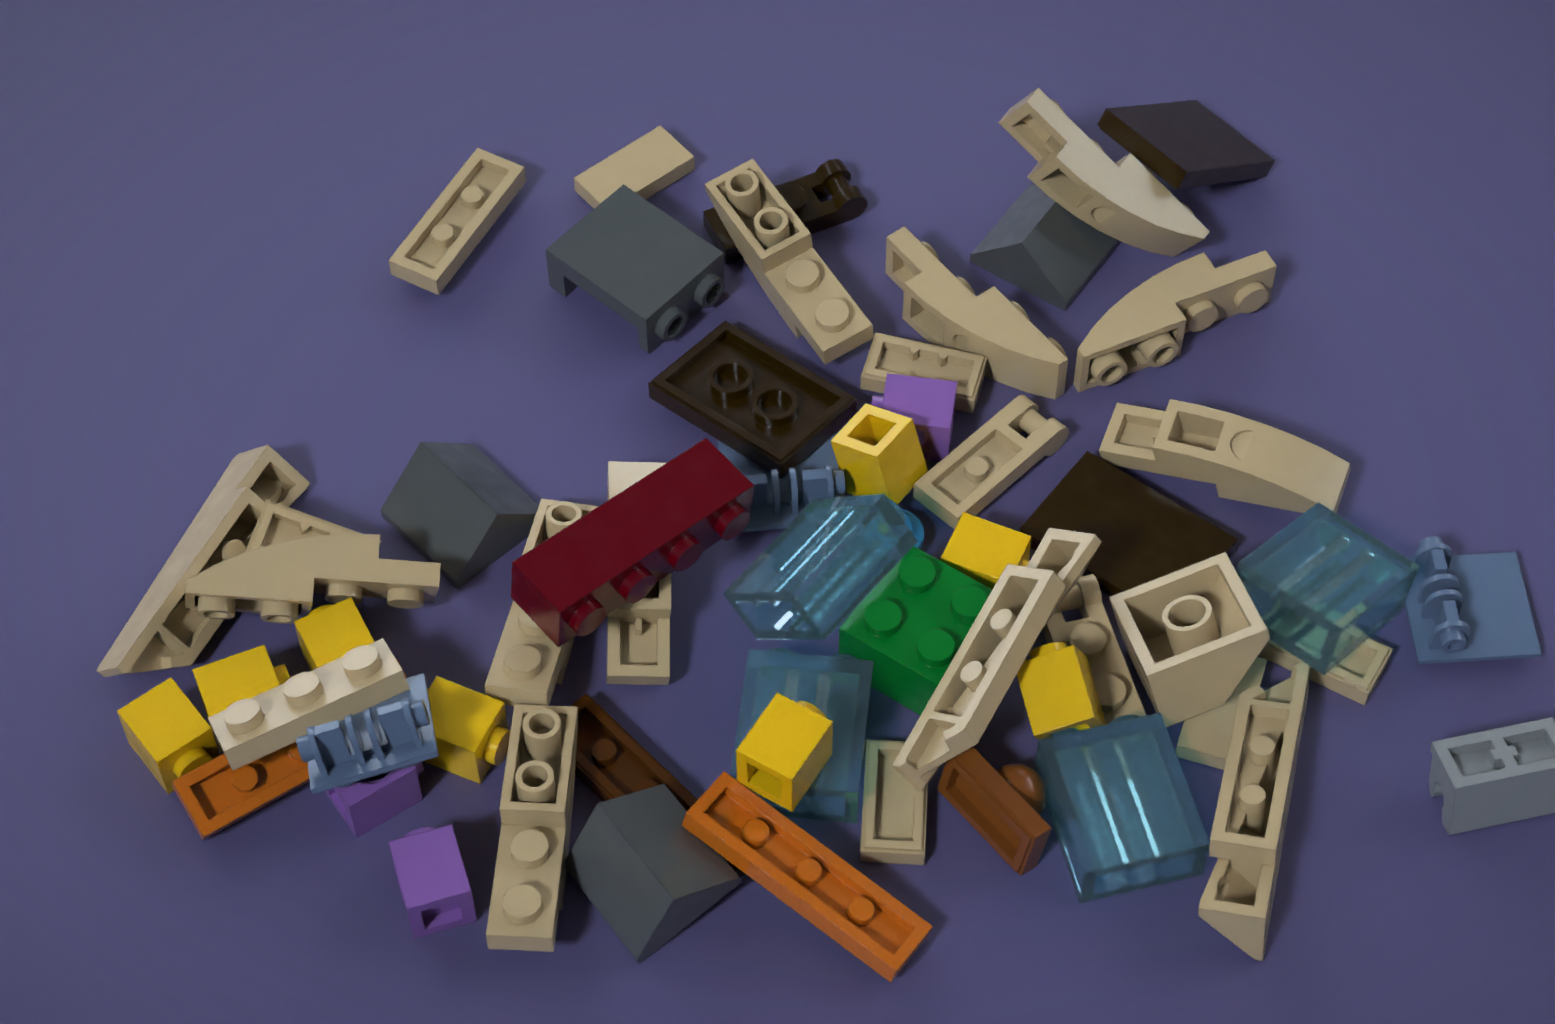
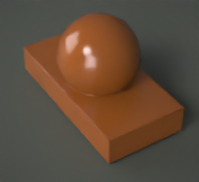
M974 747L948 760L945 763L937 790L1016 873L1022 876L1038 865L1052 829L1040 816L1047 802L1046 784L1040 774L1029 766L1017 763L1004 765L995 770Z

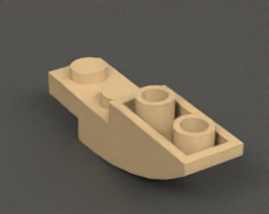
M1039 87L1012 106L998 122L1038 161L1027 177L1051 199L1098 231L1128 245L1175 257L1204 240L1210 231L1194 216L1191 209L1181 203L1155 177L1147 166L1140 163L1131 153L1114 163L1104 153L1102 147L1096 141L1089 138L1064 113L1061 106L1050 99Z
M753 158L705 183V190L714 208L760 286L796 338L803 335L825 365L874 338L872 323L815 251L812 245L811 233Z
M905 226L887 236L885 273L904 291L902 319L933 345L988 357L985 376L992 380L1027 393L1055 400L1064 395L1068 367L1066 353L1055 339L1047 338L1030 322L1027 313L1021 305L1014 301L1010 302L995 286L976 297L970 284L964 278L956 277L940 262L932 246L927 242H920Z
M1264 250L1215 268L1205 252L1152 276L1112 306L1087 334L1077 350L1073 382L1076 390L1079 393L1098 385L1108 386L1117 382L1123 376L1150 366H1163L1174 357L1181 355L1184 333L1202 331L1214 322L1239 313L1247 314L1254 312L1264 304L1269 303L1277 265L1267 251Z
M1173 399L1169 400L1166 411L1117 403L1099 449L1101 459L1114 466L1216 484L1218 497L1332 519H1335L1351 471L1349 462L1295 435L1233 413Z
M608 461L607 501L666 463ZM671 573L656 582L651 591L640 601L633 604L626 602L607 615L606 684H669Z
M541 498L522 555L599 506ZM513 600L485 682V695L500 700L508 706H514V704L549 705L555 685L562 684L575 637L557 647Z
M334 534L304 537L277 542L241 553L215 564L186 581L185 608L197 609V615L209 619H231L235 617V611L260 613L261 620L277 624L294 623L295 620H298V616H307L311 612L313 593L325 594V600L332 603H338L351 597L354 603L357 604L362 602V597L387 598V604L396 608H420L424 606V601H435L440 584L441 563L380 559V534Z
M514 704L500 802L501 831L486 930L488 949L554 952L559 910L563 909L567 874L565 859L569 854L577 750L578 707Z

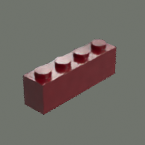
M705 438L512 562L511 598L557 647H560L576 635L586 636L600 626L606 615L626 602L633 604L640 601L651 591L656 582L674 570L682 572L688 569L699 559L703 551L721 539L728 541L739 535L750 521L754 484Z

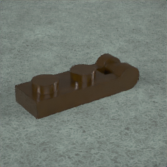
M840 159L828 160L821 164L814 173L775 186L811 234L859 217L864 213L868 205L867 199L860 188L849 183L851 174ZM826 196H832V199L821 203L819 201V199L824 198ZM711 208L703 211L704 227L716 248L724 253L725 264L744 259L716 209Z

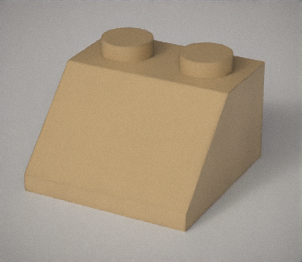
M1226 552L1109 597L1125 648L1164 728L1223 706L1270 639L1264 621Z

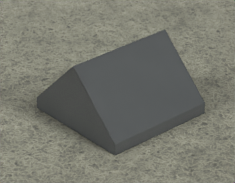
M1033 183L1029 184L970 254V262L1066 311L1121 241L1098 231L1075 217Z
M420 442L381 508V514L429 562L441 563L440 573L458 589L529 536L539 505L473 444Z
M665 784L597 803L565 859L566 870L639 964L742 882L741 878L724 857L681 826L687 811Z

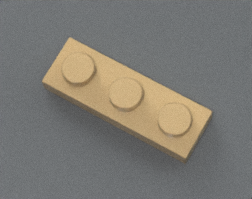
M477 148L388 260L391 275L439 295L526 183L525 167Z
M382 638L369 645L355 647L344 656L312 671L298 673L290 677L285 683L257 696L236 701L228 706L226 710L208 717V720L233 771L296 742L297 737L307 735V727L322 725L338 719L340 722L347 715H355L410 688L402 668Z

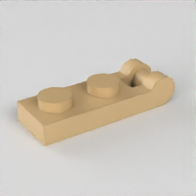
M1023 394L1019 395L914 483L913 497L955 530L963 512L976 516L1045 455L1051 456L1056 453L1066 441L1069 428L1054 417L1047 420L1038 413V405ZM1024 431L1029 436L1027 438H1024L1019 433Z
M1094 574L1081 576L1042 630L1047 643L1064 642L1066 647L1075 645L1088 658L1108 728L1083 735L1084 742L1142 729L1145 726L1146 713L1102 603L1098 581ZM1079 608L1082 619L1065 622L1062 612Z

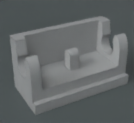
M1553 717L1431 742L1432 761L1429 789L1431 797L1443 795L1442 824L1448 835L1555 813V721Z

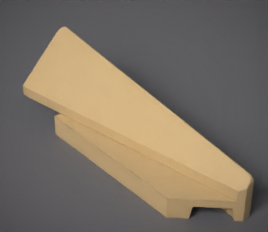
M269 445L236 455L98 666L97 672L104 677L192 665L224 619L204 618L197 615V609L185 608L186 581L215 564L244 553L265 500L267 499L289 507L307 489L310 482Z
M1048 528L1027 567L1013 564L1006 565L892 765L916 790L923 791L943 763L978 744L1041 630L1083 575L1102 541L1096 534Z
M1299 662L1294 665L1290 678L1265 691L1257 684L1239 694L1210 836L1209 856L1217 857L1218 860L1200 899L1198 916L1250 957L1258 961H1263L1308 699L1310 663Z

